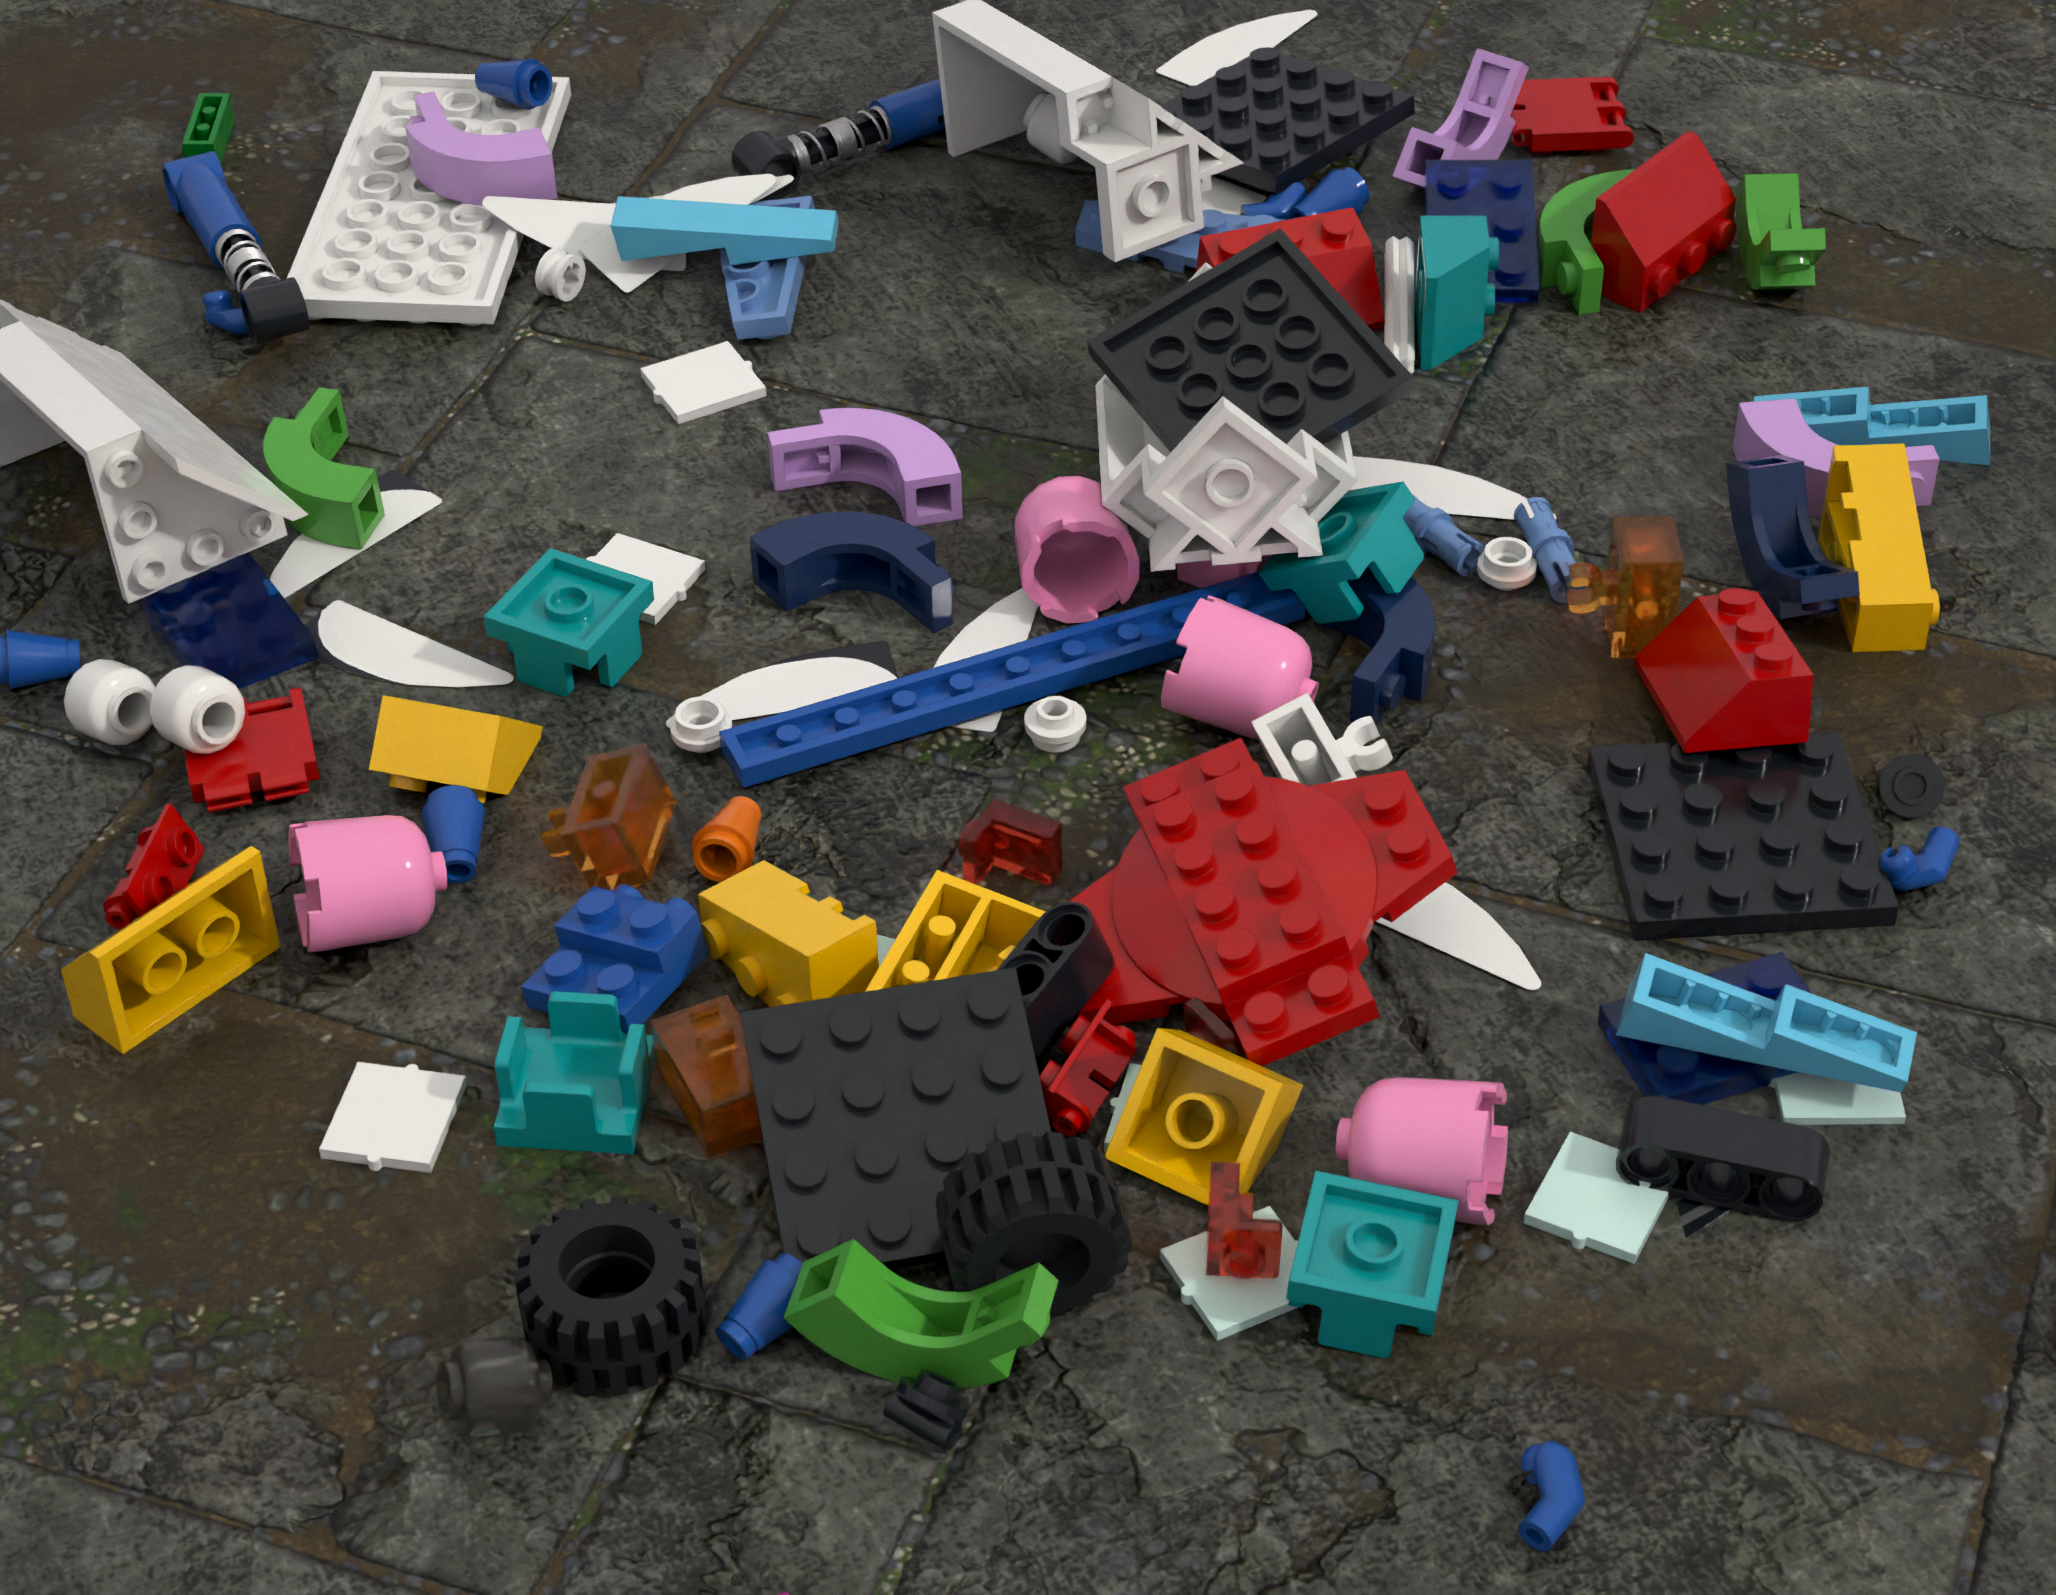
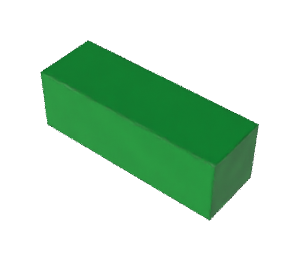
M230 93L198 94L182 141L184 158L214 151L221 165L235 122Z

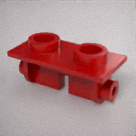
M171 803L165 805L156 823L144 828L137 838L138 845L125 869L129 877L120 879L113 894H110L104 902L105 920L115 929L121 930L186 887L205 850L194 831L188 827Z
M1106 999L1092 1021L1081 1014L1078 1016L1058 1049L1068 1055L1064 1064L1060 1066L1050 1059L1039 1076L1048 1118L1052 1120L1055 1130L1067 1137H1073L1077 1133L1085 1132L1090 1127L1093 1117L1109 1094V1091L1088 1077L1091 1076L1111 1090L1126 1065L1133 1059L1136 1053L1135 1035L1125 1026H1113L1102 1019L1113 1003Z

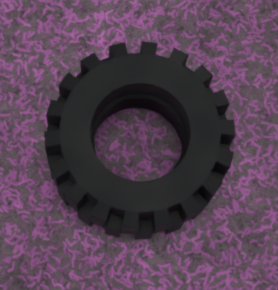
M1048 1131L1043 1136L1036 1137L1032 1136V1132L1016 1134V1139L1006 1142L998 1139L986 1144V1150L979 1154L971 1152L960 1161L962 1169L953 1170L947 1174L943 1180L944 1190L937 1193L935 1204L949 1273L956 1292H970L1036 1263H1040L1059 1280L1049 1312L1050 1317L1054 1318L1066 1314L1065 1310L1075 1306L1082 1308L1093 1302V1296L1096 1293L1107 1292L1116 1283L1115 1275L1124 1273L1129 1263L1127 1254L1132 1251V1239L1112 1167L1108 1165L1106 1156L1098 1148H1089L1088 1141L1076 1136L1064 1140L1062 1133Z
M611 1197L610 1203L596 1204V1199L594 1198L580 1202L581 1208L573 1212L564 1208L551 1215L552 1225L539 1224L530 1234L531 1245L522 1246L517 1257L519 1269L515 1270V1286L524 1339L528 1352H532L534 1364L542 1373L552 1371L555 1383L565 1388L574 1382L579 1383L580 1393L596 1395L600 1388L611 1389L612 1396L628 1394L627 1387L640 1384L645 1390L659 1384L658 1375L663 1372L673 1376L684 1367L683 1355L694 1356L701 1344L699 1333L705 1332L707 1322L700 1253L696 1248V1240L689 1228H681L680 1218L670 1210L658 1214L656 1203L643 1199L637 1205L628 1204L627 1197ZM610 1292H630L615 1298H594Z

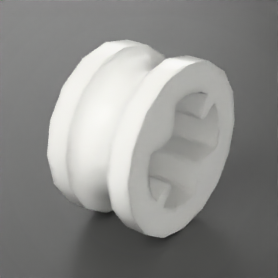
M558 248L549 249L540 259L536 269L535 283L538 291L547 296L554 295L555 298L564 302L571 301L577 296L584 283L586 273L585 262L578 255L567 254Z

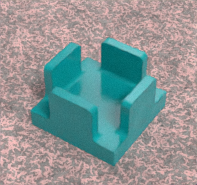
M1404 481L1348 490L1318 522L1323 551L1322 556L1298 558V552L1273 554L1260 570L1259 575L1270 591L1293 590L1313 620L1319 624L1358 619L1364 611V606L1347 580L1359 579L1368 566L1386 594L1399 593L1424 558L1423 551L1415 541L1414 534L1403 519L1414 503L1415 498Z
M550 548L485 614L486 635L507 642L508 652L514 654L517 679L524 684L567 697L575 688L572 664L590 670L598 663L600 683L613 687L642 654L639 618L654 601L653 583L650 580Z
M551 992L547 1003L550 1029L524 1027L522 1017L508 1016L495 1059V1071L500 1095V1105L494 1123L496 1145L633 1155L657 1058L655 1035H646L645 1024H630L628 1034L624 1033L621 1030L617 998L609 994Z
M1315 1170L1289 1277L1286 1299L1289 1300L1288 1305L1303 1308L1304 1303L1320 1307L1322 1314L1318 1342L1321 1345L1388 1358L1392 1350L1396 1325L1405 1324L1419 1327L1418 1333L1432 1336L1459 1200Z

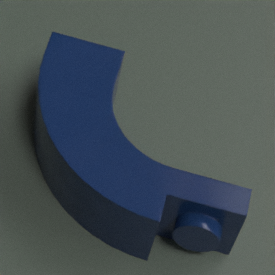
M1776 455L1726 463L1731 516L1741 558L1752 586L1762 597L1774 616L1785 619L1836 611L1839 606L1838 599L1860 595L1858 571L1831 562L1818 545L1808 511L1804 461L1785 455Z
M825 512L783 521L749 536L753 583L786 612L828 593L843 590H863L875 592L894 600L933 634L953 624L952 597L954 596V585L952 579L943 567L936 565L935 539L913 525L872 513Z
M1367 566L1359 579L1347 580L1364 606V611L1359 618L1323 624L1315 621L1314 623L1351 635L1363 641L1372 649L1352 677L1350 722L1352 723L1359 718L1371 716L1376 725L1387 709L1394 710L1398 706L1402 696L1421 702L1425 695L1431 677L1435 618L1432 604L1427 594L1412 576L1399 593L1386 594Z

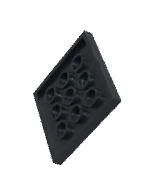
M1271 47L1253 50L1245 59L1232 66L1219 69L1211 78L1196 86L1185 88L1177 97L1159 105L1244 162L1241 165L1217 174L1277 195L1285 191L1293 183H1299L1415 114L1414 95L1393 89L1387 83H1374L1355 77L1349 71H1336L1316 65V62L1310 59H1297L1281 54L1277 49Z
M1281 228L1087 341L1090 357L1170 453L1222 396L1285 444H1288L1303 429L1324 445L1414 391L1411 373Z
M1809 733L1808 742L1692 753H1684L1678 742L1589 747L1587 767L1634 941L1895 926L1899 905L1888 874L1879 867L1878 863L1881 854L1838 733Z
M1016 967L740 1012V1025L782 1253H788L802 1263L852 1239H855L889 1270L946 1260L935 1203L937 1193L944 1190L943 1180L950 1171L962 1169L960 1161L971 1152L979 1154L985 1151V1145L998 1139H1001L1002 1142L1016 1139V1134L1032 1132V1136L1036 1137L1043 1136L1047 1131L1051 1132Z

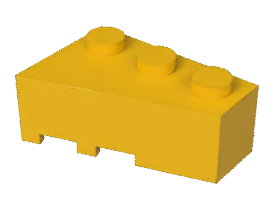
M1905 443L1833 446L1818 542L1822 552L1831 562L1858 571L1860 595L1838 599L1839 611L1852 652L1925 650L1929 626L1936 625L1939 620L1940 603L1937 590L1931 589Z
M763 860L698 894L700 925L708 947V955L715 960L720 958L736 974L744 991L752 997L758 995L769 1007L865 992L879 968L876 921L866 915L851 920L840 914L843 912L840 901L829 896L818 902L807 896L810 893L807 883Z
M936 870L865 992L995 971L1046 911Z

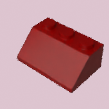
M1687 131L1596 198L1591 245L1604 266L1601 296L1641 313L1656 300L1665 297L1674 286L1687 276L1695 274L1704 263L1717 253L1725 251L1732 243L1737 229L1736 222L1733 221L1736 197L1698 134Z
M1353 207L1200 236L1196 272L1205 262L1211 267H1215L1281 228L1372 331L1383 329L1384 315L1372 243Z
M1730 588L1721 591L1719 595L1698 596L1635 656L1634 668L1684 753L1808 742L1814 674L1758 592Z

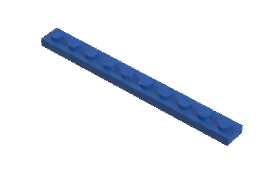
M1260 571L725 729L719 731L720 747L742 788L1185 655L1187 648L1177 645V639L1197 601L1200 598L1207 600L1208 595L1224 600L1280 625L1304 619L1305 606L1291 589L1270 591L1259 575Z

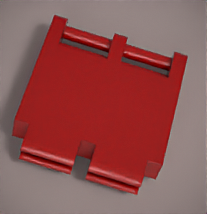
M1612 77L1524 80L1510 117L1516 120L1510 135L1512 145L1527 147L1532 153L1541 155L1550 154L1554 151L1583 150L1596 153L1605 149L1629 147L1634 141L1632 129L1626 126L1623 121L1626 117V110L1624 104L1616 99L1619 91L1616 80Z
M301 687L289 689L290 696L247 703L246 698H243L245 706L243 726L235 740L223 750L211 754H200L184 749L189 785L194 803L206 801L208 812L253 804L251 792L264 791L265 801L310 793L308 781L319 780L320 777Z

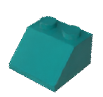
M1420 216L1414 300L1420 370H1432L1482 339L1484 316H1494L1495 285L1494 283H1487L1488 271L1498 270L1499 240L1498 237H1489L1486 216Z

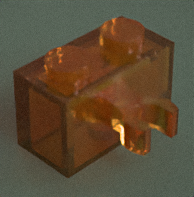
M1674 516L1612 517L1607 570H1600L1597 566L1584 562L1569 565L1571 587L1586 586L1587 588L1582 590H1566L1568 610L1573 613L1584 614L1592 612L1602 605V616L1610 658L1635 657L1677 616L1684 561Z
M644 743L589 756L571 806H563L549 812L548 818L554 830L542 832L540 837L551 857L571 854L589 889L596 886L607 890H614L620 884L636 888L652 880L674 812L676 800L647 744Z
M726 994L651 1020L656 1069L707 1159L761 1140L740 1025V1015L728 995Z

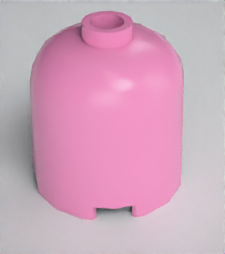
M1082 476L1057 477L1039 484L1024 498L1015 517V547L1020 580L1024 591L1027 592L1031 600L1040 606L1043 615L1067 624L1086 623L1098 619V612L1111 608L1119 600L1121 604H1124L1130 599L1139 581V555L1127 523L1102 505L1101 484L1099 482Z
M1208 595L1207 600L1200 598L1197 601L1176 642L1177 645L1187 648L1179 673L1167 670L1164 677L1161 693L1162 708L1248 738L1258 739L1251 721L1306 693L1309 694L1314 703L1319 682L1310 679L1312 656L1310 647L1302 636L1285 626L1219 598Z
M384 815L308 821L289 825V865H301L306 893L293 895L294 908L302 946L307 947L308 953L402 938L417 933L428 924L435 908V891L447 889V871L442 851L430 852L427 838L415 822L403 816Z
M1411 1077L1379 1080L1368 1086L1359 1097L1352 1118L1342 1117L1340 1119L1336 1136L1337 1159L1348 1161L1350 1178L1459 1200L1456 1222L1490 1225L1494 1221L1495 1214L1494 1210L1488 1208L1485 1204L1487 1194H1502L1507 1159L1508 1126L1494 1125V1104L1504 1105L1507 1101L1503 1083Z

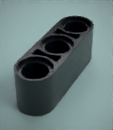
M1065 902L1048 909L997 969L1016 967L1036 1064L1107 979L1113 969L1114 957L1089 908L1082 903Z
M1647 1096L1632 1102L1625 1112L1616 1156V1171L1621 1179L1630 1185L1640 1186L1639 1181L1651 1183L1649 1188L1666 1191L1668 1196L1782 1220L1800 1221L1809 1219L1817 1214L1823 1205L1830 1149L1829 1144L1821 1134L1805 1126L1665 1097Z

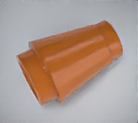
M743 796L731 798L695 834L692 840L693 861L703 876L715 882H722L752 866L759 825L762 818L761 809L756 802Z

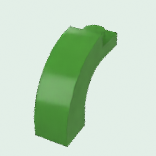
M1634 169L1601 173L1578 180L1558 191L1548 201L1542 211L1536 259L1537 280L1541 288L1558 285L1561 294L1568 295L1578 315L1599 312L1604 266L1591 245L1596 198L1634 171Z
M1798 173L1745 174L1735 188V208L1740 257L1748 284L1754 290L1813 288L1815 286L1814 264L1826 251L1825 228L1802 229Z
M319 387L305 407L298 411L295 420L274 417L270 422L263 441V453L269 479L309 514L295 521L284 518L292 528L309 538L326 544L362 549L385 516L376 469L331 461L349 437L340 390Z
M852 1239L803 1262L783 1318L825 1352L869 1374L899 1382L903 1376L917 1379L920 1370L923 1369L944 1376L958 1384L961 1388L977 1387L1007 1379L1017 1348L1028 1347L1042 1338L1050 1323L1049 1312L1059 1280L1040 1263H1036L970 1292L935 1290L917 1285L898 1276L877 1260L855 1239Z

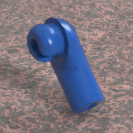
M1301 182L1293 183L1278 195L1272 193L1267 202L1241 205L1240 215H1269L1276 219L1289 220L1291 219V210L1307 197L1305 187Z
M227 290L204 294L202 301L206 312L202 314L208 324L235 335L249 334L241 307L233 308L231 303L232 297Z
M1946 827L1933 828L1928 833L1920 854L1914 856L1909 847L1900 845L1899 852L1896 855L1894 849L1889 847L1879 857V867L1888 874L1892 888L1900 892L1939 884L1947 877L1960 844L1959 836L1956 832Z
M1555 1441L1531 1445L1525 1450L1521 1460L1522 1471H1533L1530 1472L1526 1479L1530 1484L1539 1487L1541 1498L1519 1524L1518 1531L1524 1542L1541 1552L1549 1551L1585 1504V1495L1576 1458L1566 1446Z

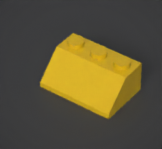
M251 845L188 884L63 967L61 973L73 1017L120 1053L125 1054L279 949L281 946L260 851Z

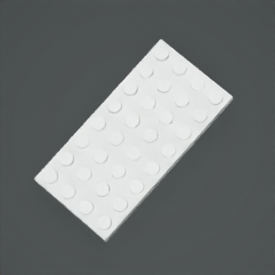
M373 71L287 278L294 277L304 297L309 320L342 318L356 319L361 322L394 320L408 321L414 324L428 322L461 323L466 326L494 324L524 234L516 231L483 206L458 202L443 197L428 189L416 178L411 169L405 125L409 124V117L417 116L414 95L435 92L447 120L454 127L465 132L479 135H500L540 127L552 152L571 97L569 77H552V92L548 101L542 106L525 110L487 93L480 92L475 84V74Z

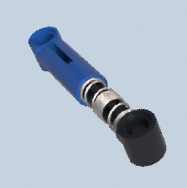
M940 78L871 101L869 112L861 110L856 113L852 120L841 117L821 124L816 128L815 133L812 134L807 131H800L797 136L792 134L774 138L771 134L762 130L752 131L736 143L731 158L733 169L740 176L772 174L778 177L792 175L794 180L791 183L764 197L769 200H777L793 191L800 180L801 174L808 173L811 165L819 163L825 167L828 159L834 162L845 160L855 156L857 149L864 153L865 146L876 142L888 150L945 130Z
M209 151L162 163L163 179L176 214L184 213L213 263L226 271L235 289H237L243 318L252 341L258 344L309 330L310 323L306 304L296 279L291 277L281 280L275 274L273 267L261 250V239L226 184L216 153Z

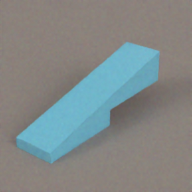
M618 196L610 226L621 261L725 248L730 265L834 252L839 220L837 212L834 210Z
M1869 387L1754 396V402L1796 399L1806 424L1822 438L1838 445L1905 443V447L1933 445L1941 461L1990 466L1991 431L1987 395L1871 405Z
M1645 953L1628 987L1616 1036L1902 1093L1908 1083L1917 1032L1787 984L1784 985L1777 1000L1774 1001Z

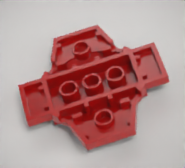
M1239 738L1124 786L1123 789L1140 828L1124 850L1119 864L1068 901L1082 903L1089 908L1114 957L1113 969L1109 976L1078 1014L1092 1021L1106 999L1113 1003L1102 1019L1114 1025L1166 1017L1169 1015L1171 1004L1185 1003L1203 1009L1207 1020L1231 1023L1247 1060L1260 1066H1265L1379 1018L1375 1000L1359 970V966L1369 953L1366 939L1371 932L1373 923L1379 918L1390 922L1395 921L1457 874L1453 856L1406 771L1400 770L1307 786L1287 779L1265 777L1257 762H1253L1242 738Z

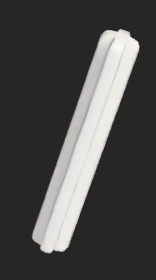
M1393 236L1385 242L1384 344L1412 374L1414 372L1415 360L1414 243L1408 237L1399 240Z

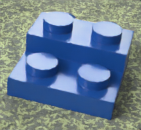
M626 884L618 885L613 891L593 886L554 925L560 947L524 982L521 990L527 1007L547 1013V1003L550 993L553 991L614 995L618 1001L621 1030L628 1034L630 1024H643L708 956L709 951L698 914L688 902L678 897H672L665 904L644 899L640 892Z

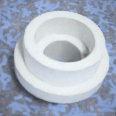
M1500 537L1493 539L1485 546L1484 552L1478 557L1477 573L1479 577L1487 584L1499 590L1510 591L1526 586L1536 576L1537 561L1535 558H1532V549L1526 542L1517 538Z
M704 696L693 697L679 704L670 722L671 738L674 743L682 749L696 753H706L719 748V731L732 728V719L724 710L723 705L714 698Z
M1049 696L1036 701L1028 707L1024 715V726L1036 747L1047 752H1063L1073 748L1079 742L1080 736L1086 729V713L1082 706L1073 700L1062 696Z

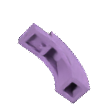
M1477 48L1450 115L1444 124L1433 134L1411 127L1393 177L1403 183L1447 198L1456 199L1467 195L1490 172L1512 133L1516 120L1510 117L1529 67L1523 62Z
M435 92L414 95L417 116L409 117V124L405 125L411 169L416 178L428 189L448 199L483 206V199L487 196L546 200L558 199L553 156L540 127L500 135H479L465 132L454 127L447 120Z
M1796 399L1739 403L1732 448L1737 461L1776 455H1785L1804 461L1809 516L1821 519L1833 446L1839 445L1822 438L1806 424ZM1933 445L1905 447L1916 506L1931 505L1940 460Z
M833 408L819 410L820 424L767 432L770 473L775 491L840 481L861 482L878 487L890 494L897 502L904 522L910 525L920 526L963 519L961 471L952 450L935 432L912 419L873 409Z

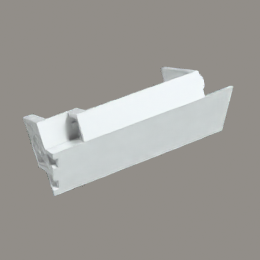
M957 0L960 3L932 12L948 153L951 156L956 157L1027 131V128L1023 125V120L1030 104L1041 92H1050L1056 96L1060 146L1093 165L1096 169L1103 255L1117 262L1204 228L1201 193L1212 189L1211 176L1241 165L1244 162L1170 114L1148 97L982 0Z
M1205 262L1189 281L1213 267ZM1106 375L1095 385L1102 505L1148 538L1151 572L1176 569L1175 564L1212 560V566L1258 562L1262 561V555L1298 552V558L1323 555L1318 522L1358 481L1348 430L1322 445L1301 429L1288 444H1285L1222 396L1170 453Z
M0 299V467L64 441H67L84 457L122 597L128 604L287 536L284 518L295 521L309 515L122 353L105 345L100 346L86 340L77 333L39 316L37 318Z

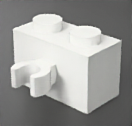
M1308 693L1251 721L1277 778L1310 786L1357 778L1354 773L1359 769L1367 771L1376 770L1384 767L1393 759L1385 739L1376 741L1372 745L1364 746L1367 742L1380 736L1371 716L1355 720L1347 727L1344 736L1335 740Z

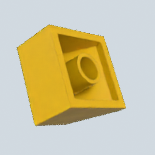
M383 695L369 770L391 774L390 787L426 793L428 781L449 784V786H464L474 791L478 800L485 804L487 791L509 795L541 739L543 726L498 715Z
M1157 1028L1106 1150V1159L1218 1211L1232 1215L1277 1150L1303 1084L1184 1031Z

